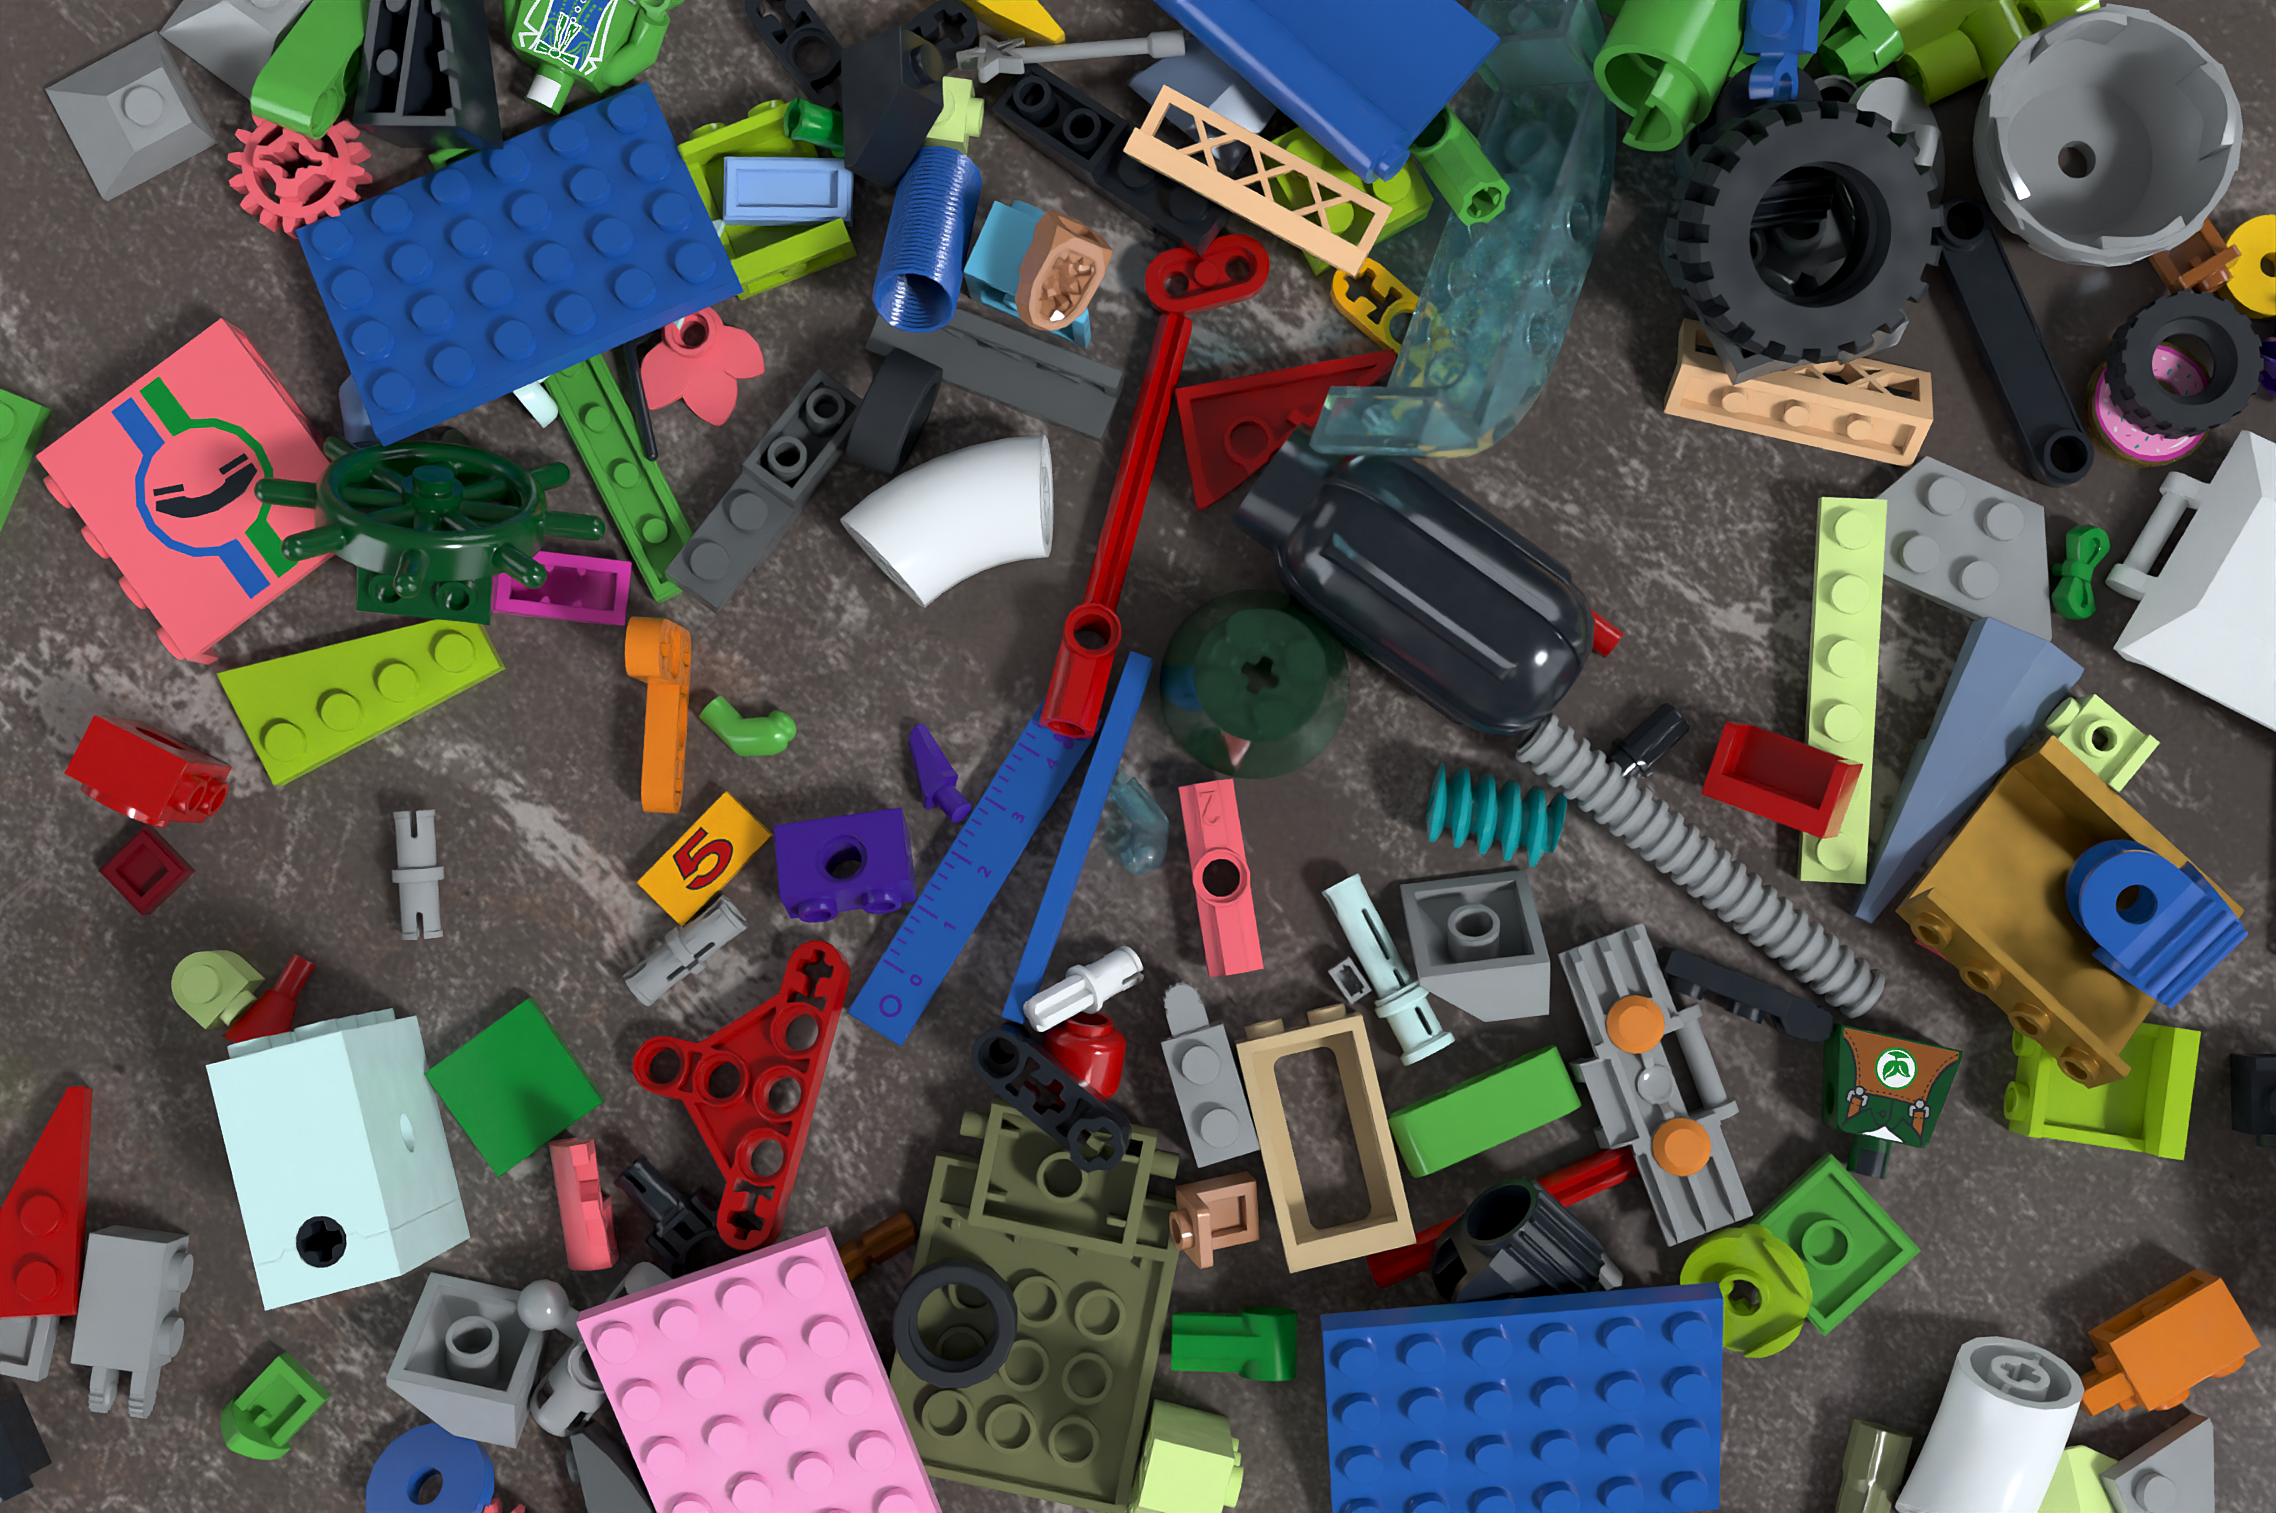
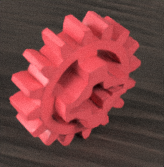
M251 113L253 120L258 126L255 131L251 133L247 130L237 129L235 135L246 146L244 152L228 154L227 160L242 170V173L231 178L229 183L240 194H248L244 197L240 206L253 217L261 214L259 223L270 231L276 232L283 224L284 232L293 239H298L295 230L327 216H340L339 211H342L348 203L356 205L365 201L355 192L357 184L372 183L373 176L364 168L358 166V163L370 158L371 153L361 142H354L361 132L349 120L340 122L341 114H339L325 134L333 141L339 158L324 153L325 142L322 139L313 140L257 117L253 113ZM306 159L314 166L308 165V168H304ZM294 168L297 169L295 177L287 171H293ZM263 179H269L276 183L275 195L280 198V204L271 199L265 189Z

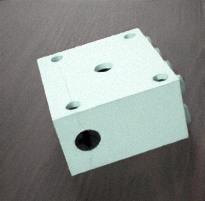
M390 1008L377 1012L373 1011L361 1015L326 1020L295 1028L294 1032L290 1031L227 1046L229 1060L206 1065L265 1311L401 1276L470 1238L435 1090L424 1075L429 1070L416 1016L396 1020L394 1010Z

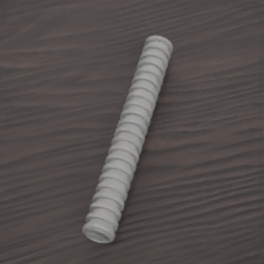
M1553 712L1548 713L1539 723L1525 732L1517 745L1516 759L1521 763L1528 760L1531 761L1532 771L1537 775L1545 772L1548 775L1547 782L1552 787L1563 786L1562 793L1567 799L1571 800L1577 797L1579 799L1578 806L1584 812L1593 810L1595 812L1594 819L1599 824L1610 823L1609 830L1614 836L1617 837L1624 834L1626 836L1625 843L1631 849L1640 847L1641 857L1646 861L1657 860L1656 868L1662 873L1671 871V879L1677 885H1684L1686 883L1687 892L1692 897L1703 896L1702 903L1707 909L1713 910L1718 908L1717 914L1719 918L1724 922L1733 920L1735 931L1739 934H1746L1748 932V939L1755 946L1764 944V952L1770 958L1780 957L1779 964L1785 970L1795 969L1794 975L1800 982L1810 981L1809 987L1816 994L1825 993L1826 1002L1831 1006H1840L1842 1015L1853 1019L1867 1012L1876 1003L1885 984V975L1879 969L1869 970V962L1863 957L1854 958L1855 952L1848 945L1839 946L1837 936L1833 933L1823 934V926L1818 921L1808 922V914L1801 908L1792 910V901L1786 896L1777 898L1778 892L1771 884L1762 886V879L1756 872L1746 874L1747 867L1742 861L1734 860L1731 862L1730 852L1725 848H1718L1716 850L1715 841L1709 835L1699 837V828L1693 823L1684 825V817L1678 811L1669 813V805L1663 799L1652 800L1653 792L1645 786L1638 789L1636 787L1637 779L1631 774L1622 776V768L1616 762L1605 763V753L1599 749L1593 752L1590 751V742L1584 737L1576 740L1573 737L1574 729L1569 725L1562 727L1557 725L1559 718Z

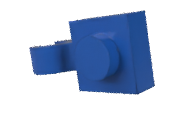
M1747 0L1743 54L1760 57L1750 75V99H1767V103L1789 102L1790 99L1797 98L1798 55L1816 54L1820 0Z

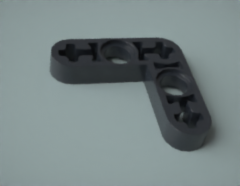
M745 0V10L754 29L810 103L840 111L841 108L837 97L828 85L832 84L838 77L842 87V76H839V74L841 73V50L843 47L808 1L786 0L784 3L789 19L797 28L787 36L784 27L773 14L762 18L766 12L763 4L764 0ZM940 0L903 26L918 36H922L928 42L933 43L941 35L938 26L941 21L947 19L952 25H956L961 21L964 22L961 27L963 37L961 42L954 44L951 39L945 38L935 45L941 49L945 69L944 76L958 67L957 52L977 48L979 43L977 19L972 9L964 2L958 0ZM805 20L810 22V24L802 26ZM785 39L783 44H779L777 42ZM808 42L822 43L830 50L828 64L818 72L808 73L796 66L795 56L797 51ZM824 88L820 94L815 92V90Z

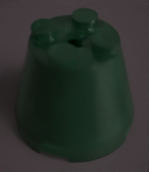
M1263 589L1238 590L1223 594L1204 603L1193 611L1175 631L1167 646L1161 665V704L1167 723L1176 740L1200 764L1219 774L1236 779L1262 780L1275 778L1296 771L1311 762L1335 737L1343 722L1349 703L1350 673L1341 642L1333 637L1322 623L1300 606L1291 602L1289 595ZM1261 657H1266L1273 661L1270 675L1276 687L1272 689L1264 686L1258 695L1253 694L1246 689L1249 678L1241 673V669L1250 666L1255 667Z

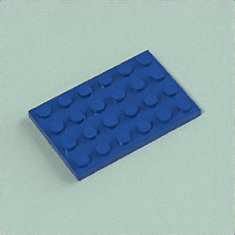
M648 81L503 142L504 149H485L339 211V216H327L295 230L374 433L384 447L744 292L684 159L682 160L677 144Z
M1718 1282L1320 1315L1331 1513H1682L1719 1509L1723 1295Z

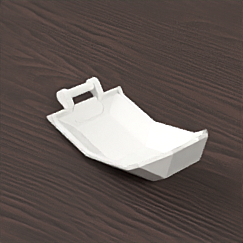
M2242 430L2210 484L2203 483L2179 472H2169L2159 490L2163 497L2124 563L2114 565L2105 583L2114 591L2141 601L2113 648L2125 660L2147 666L2276 732V444L2250 431ZM2187 507L2197 509L2196 514L2158 578L2147 575Z

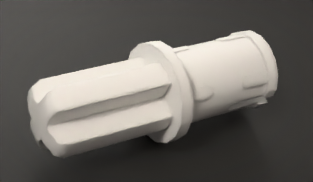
M1120 946L1092 964L1070 967L1066 972L1065 980L1036 994L1023 1005L1024 1014L1029 1019L1034 1030L1044 1032L1081 1011L1088 1014L1096 1013L1101 1009L1104 1001L1142 982L1144 975L1140 972L1143 970V965L1137 954L1130 947Z

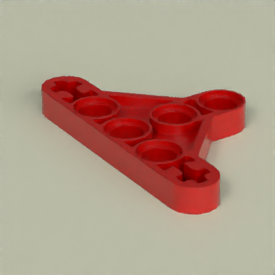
M811 940L801 944L793 951L787 963L780 992L699 1043H694L668 1036H656L646 1040L638 1048L633 1058L632 1070L634 1077L642 1088L661 1097L681 1101L685 1104L726 1180L717 1216L719 1235L727 1245L743 1252H754L771 1246L777 1240L782 1230L850 981V966L847 958L837 948L825 941ZM821 956H824V962L833 968V973L830 978H820L816 985L814 997L821 1002H826L824 1010L821 1011L806 1002H795L799 993L810 999L813 979L805 975V969L808 964L818 965ZM811 1016L816 1021L818 1027V1035L815 1042L804 1050L791 1049L786 1040V1030L789 1024L797 1017ZM663 1050H674L679 1055L681 1062L677 1076L669 1083L656 1084L650 1075V1063L653 1057ZM734 1064L740 1073V1084L737 1091L724 1099L715 1098L709 1088V1078L712 1072L720 1065ZM783 1078L795 1079L801 1090L797 1106L786 1113H776L771 1108L768 1100L772 1085ZM767 1140L777 1141L783 1151V1162L780 1169L767 1177L758 1176L751 1164L754 1149L760 1143ZM745 1181L763 1189H774L772 1199L759 1195L757 1199L755 1215L764 1219L761 1231L751 1230L747 1239L743 1240L744 1229L735 1225L736 1218L739 1213L749 1214L755 1198V1194L743 1191Z

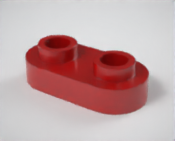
M1230 234L1215 238L1201 258L1184 246L1171 249L1157 255L1149 264L1145 274L1146 297L1151 306L1159 313L1167 312L1184 316L1246 301L1255 297L1265 286L1270 267L1269 257L1265 248L1258 240L1245 234ZM1233 261L1243 262L1248 267L1249 274L1242 280H1233L1227 276L1225 272L1226 266ZM1175 276L1183 278L1188 284L1187 291L1180 296L1170 295L1164 288V284L1169 278Z

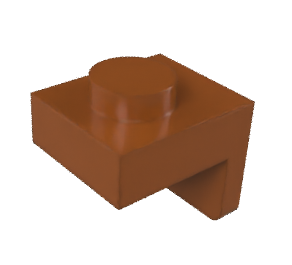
M2208 217L2204 220L2203 227L2183 243L2171 250H2163L2147 257L2171 295L2177 291L2189 290V293L2192 291L2194 293L2200 291L2213 293L2234 278L2229 269L2234 267L2242 254L2235 244L2227 247Z

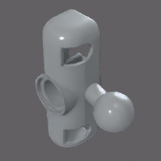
M641 1262L636 1264L627 1273L604 1303L614 1300L624 1286L627 1293L632 1294L673 1279L649 1262ZM548 1279L536 1280L527 1285L517 1299V1310L520 1320L528 1328L539 1332L555 1328L573 1339V1341L536 1387L531 1396L530 1410L533 1418L542 1429L556 1436L569 1437L575 1431L584 1427L592 1414L599 1409L608 1396L576 1324L580 1312L569 1306L566 1291L559 1283ZM549 1380L554 1392L547 1399L543 1394V1386ZM580 1411L586 1413L579 1418H575Z

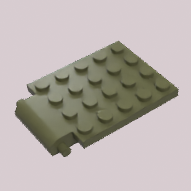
M994 1095L990 1114L965 1109L960 1135L984 1140L981 1158L938 1150L910 1280L924 1266L944 1258H971L992 1267L1009 1284L1018 1306L1017 1334L1006 1362L989 1379L967 1388H940L919 1379L902 1362L896 1348L889 1381L928 1476L1104 1513H1126L1180 1251L1173 1242L1169 1225L1170 1213L1178 1211L1176 1199L1146 1193L1150 1174L1175 1179L1180 1157L1179 1153L1155 1149L1158 1129L1131 1124V1143L1120 1163L1111 1171L1096 1170L1087 1173L1076 1167L1071 1161L1070 1152L1002 1097ZM1039 1105L1046 1110L1048 1109V1106ZM1103 1126L1095 1133L1087 1130L1092 1133L1087 1143L1091 1148L1098 1150L1104 1144L1109 1145L1108 1141L1113 1134ZM948 1284L935 1289L923 1300L918 1312V1332L923 1344L934 1355L946 1360H965L977 1355L988 1345L994 1331V1315L989 1302L978 1290L964 1284Z

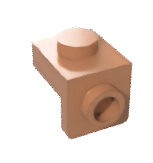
M1247 1171L1175 1186L1178 1211L1171 1212L1169 1216L1171 1236L1176 1248L1184 1250L1199 1269L1213 1266V1250L1260 1240L1256 1180Z

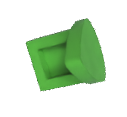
M286 1351L279 1355L241 1396L235 1394L225 1404L220 1421L225 1444L230 1450L254 1459H280L291 1448L288 1441L332 1395Z

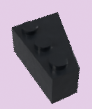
M370 0L352 125L400 148L504 149L484 0Z

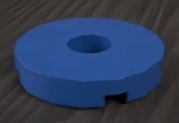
M436 1422L413 1427L393 1440L375 1462L366 1485L365 1512L481 1513L484 1505L489 1507L494 1493L493 1463L485 1446L477 1440L454 1436ZM441 1474L443 1486L439 1495L429 1504L420 1505L418 1496L423 1483L431 1476Z

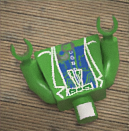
M501 0L505 33L511 40V47L525 64L537 69L524 99L545 112L560 115L573 85L599 97L605 96L612 86L624 85L656 63L670 23V18L666 12L679 7L685 0Z

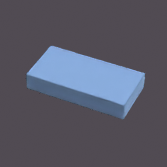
M724 157L723 220L726 225L821 226L842 217L846 227H853L854 173L845 169L844 159Z

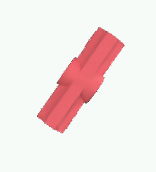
M1233 778L1178 787L1208 977L1264 969L1250 887V871L1246 862ZM1216 859L1230 861L1236 867L1239 874V881L1235 890L1225 896L1210 894L1205 889L1202 881L1205 867Z

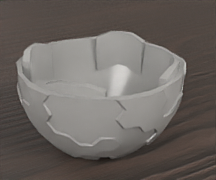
M2107 3L2106 7L2064 17L2028 38L2023 37L2010 50L1989 80L1977 111L1973 135L1975 170L1981 189L1992 212L2004 227L2012 233L2021 236L2029 243L2028 246L2036 252L2069 264L2099 267L2127 265L2163 250H2171L2203 227L2204 220L2226 193L2234 172L2238 171L2243 122L2240 104L2223 64H2219L2189 34L2150 13V10ZM2074 148L2084 155L2087 161V171L2083 178H2071L2062 172L2058 163V155L2061 149Z

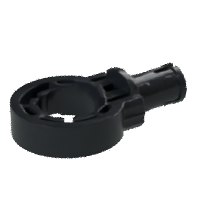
M643 1153L633 1161L634 1165L632 1167L628 1166L615 1179L613 1184L620 1188L654 1222V1230L648 1235L645 1242L662 1259L661 1270L672 1279H676L694 1272L689 1259L690 1248L700 1239L719 1234L717 1216L721 1202H716L702 1186L692 1196H688L685 1192L681 1194L647 1160L648 1157ZM750 1211L749 1214L739 1213L735 1225L745 1229L743 1240H746L751 1230L761 1231L764 1223ZM683 1220L692 1231L688 1232L679 1222ZM676 1264L679 1266L680 1272H678Z

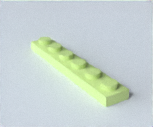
M1821 497L1818 499L1804 743L1862 763L1863 767L1838 836L1821 839L1802 831L1799 832L1797 879L1800 881L1866 884L1887 500L1834 497Z

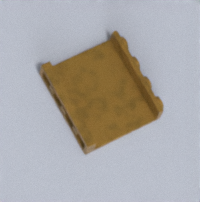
M2051 735L2017 754L1895 912L1911 925L1912 933L1919 941L1930 948L1937 949L1959 970L1961 978L1969 987L1977 992L1986 994L2008 1015L2011 1025L2018 1032L2036 1040L2057 1060L2058 1067L2067 1077L2091 1089L2124 1079L2132 1068L2118 1055L2157 1000L2126 981L2091 955L2100 944L2077 924L2068 909L2065 898L2066 879L2075 860L2085 850L2103 841L2126 839L2139 842L2151 848L2178 868L2186 861L2190 862L2213 886L2238 919L2245 910L2054 735ZM2138 885L2128 886L2119 893L2116 900V910L2125 909L2134 904L2139 895Z

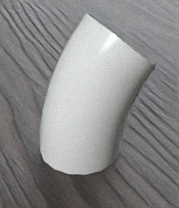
M1045 435L1005 438L971 445L933 458L902 473L868 495L840 519L841 523L874 563L918 605L926 608L942 593L981 571L1009 562L1049 557L1053 537V476L1048 438Z
M1998 1336L1978 1337L1962 1344L1938 1413L1919 1458L1896 1502V1510L1899 1513H2038L2065 1448L2084 1393L2080 1376L2065 1361L2054 1354L2021 1340Z

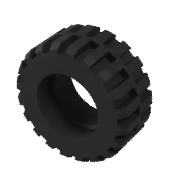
M1790 99L1789 102L1785 103L1769 102L1751 108L1750 116L1746 118L1733 117L1717 128L1719 139L1712 145L1701 144L1689 159L1696 166L1690 179H1678L1672 195L1673 198L1681 200L1678 217H1667L1666 237L1675 239L1677 245V253L1670 255L1668 259L1672 275L1683 279L1686 288L1681 292V296L1690 310L1702 314L1705 318L1704 325L1718 336L1732 341L1736 346L1777 361L1797 364L1799 360H1806L1814 364L1834 362L1841 351L1857 355L1873 347L1874 339L1872 334L1877 330L1892 334L1906 321L1905 316L1899 311L1906 300L1919 304L1926 293L1929 285L1920 281V277L1926 264L1938 266L1942 249L1940 245L1931 244L1932 227L1944 225L1943 205L1929 203L1927 192L1935 189L1938 183L1931 166L1916 164L1914 158L1919 155L1920 148L1908 134L1892 132V121L1877 112L1862 111L1857 109V105L1850 103L1810 99ZM1814 166L1823 168L1834 173L1840 179L1852 201L1855 230L1851 248L1841 267L1823 285L1802 295L1783 294L1767 286L1755 269L1749 244L1751 221L1764 193L1782 175L1799 167Z

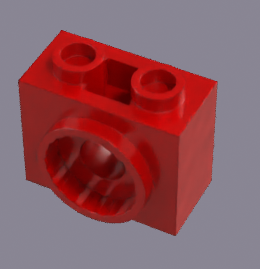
M94 715L64 774L81 782L80 790L100 804L143 823L166 828L169 822L204 823L207 816L211 817L216 814L227 797L229 783L225 782L232 766L144 722Z

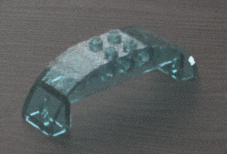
M1473 0L1469 12L1501 38V43L1476 70L1494 91L1477 140L1482 151L1511 189L1506 196L1505 209L1489 223L1477 222L1466 226L1454 210L1451 209L1387 387L1331 386L1309 446L1317 453L1333 456L1417 459L1469 457L1495 445L1518 425L1534 405L1551 374L1600 237L1614 176L1617 139L1616 105L1602 92L1596 82L1593 71L1594 61L1607 39L1596 0Z

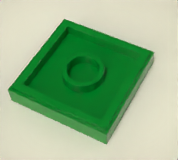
M533 997L526 999L424 1073L497 1177L506 1174L606 1101Z

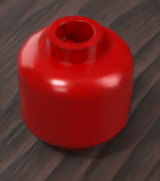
M1081 1011L1044 1032L1042 1047L1106 1098L1112 1097L1118 1091L1122 1079L1126 1040L1122 1032L1113 1026L1112 1018L1100 1012L1088 1014ZM1054 1079L1047 1086L1042 1084L1049 1092L1057 1095V1102L1060 1105L1066 1106V1103L1060 1097V1093L1064 1088L1061 1082Z

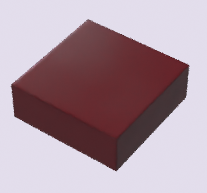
M143 826L98 870L142 916L151 915L195 872L187 861L153 826Z

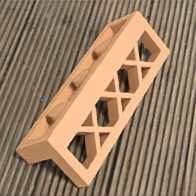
M1163 85L1141 129L1134 128L1123 150L1132 159L1355 279L1393 210L1389 205L1166 85ZM1170 105L1194 117L1201 143L1177 150L1154 137ZM1204 123L1226 135L1208 140ZM1238 140L1251 147L1258 173L1234 181L1218 172L1211 149ZM1204 151L1208 166L1190 157V155ZM1260 153L1277 161L1282 166L1265 171ZM1292 171L1301 174L1309 180L1315 204L1295 211L1284 208L1274 202L1268 179ZM1261 182L1265 197L1245 186ZM1317 184L1340 196L1322 202ZM1353 202L1374 214L1358 246L1331 233L1325 209ZM1318 212L1322 227L1303 217Z
M1684 318L1678 336L1677 365L1664 398V413L1904 467H1912L1933 422L1930 372L1867 358H1859L1843 365H1839L1836 360L1828 363H1810L1796 366L1733 386L1718 356L1695 351V344L1714 348L1702 323ZM1823 373L1840 376L1848 384L1832 382ZM1884 387L1912 392V399L1895 396Z

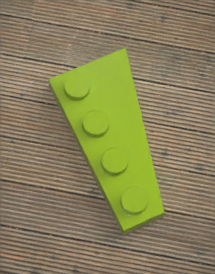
M436 619L216 674L273 785L284 786L506 668L483 624Z

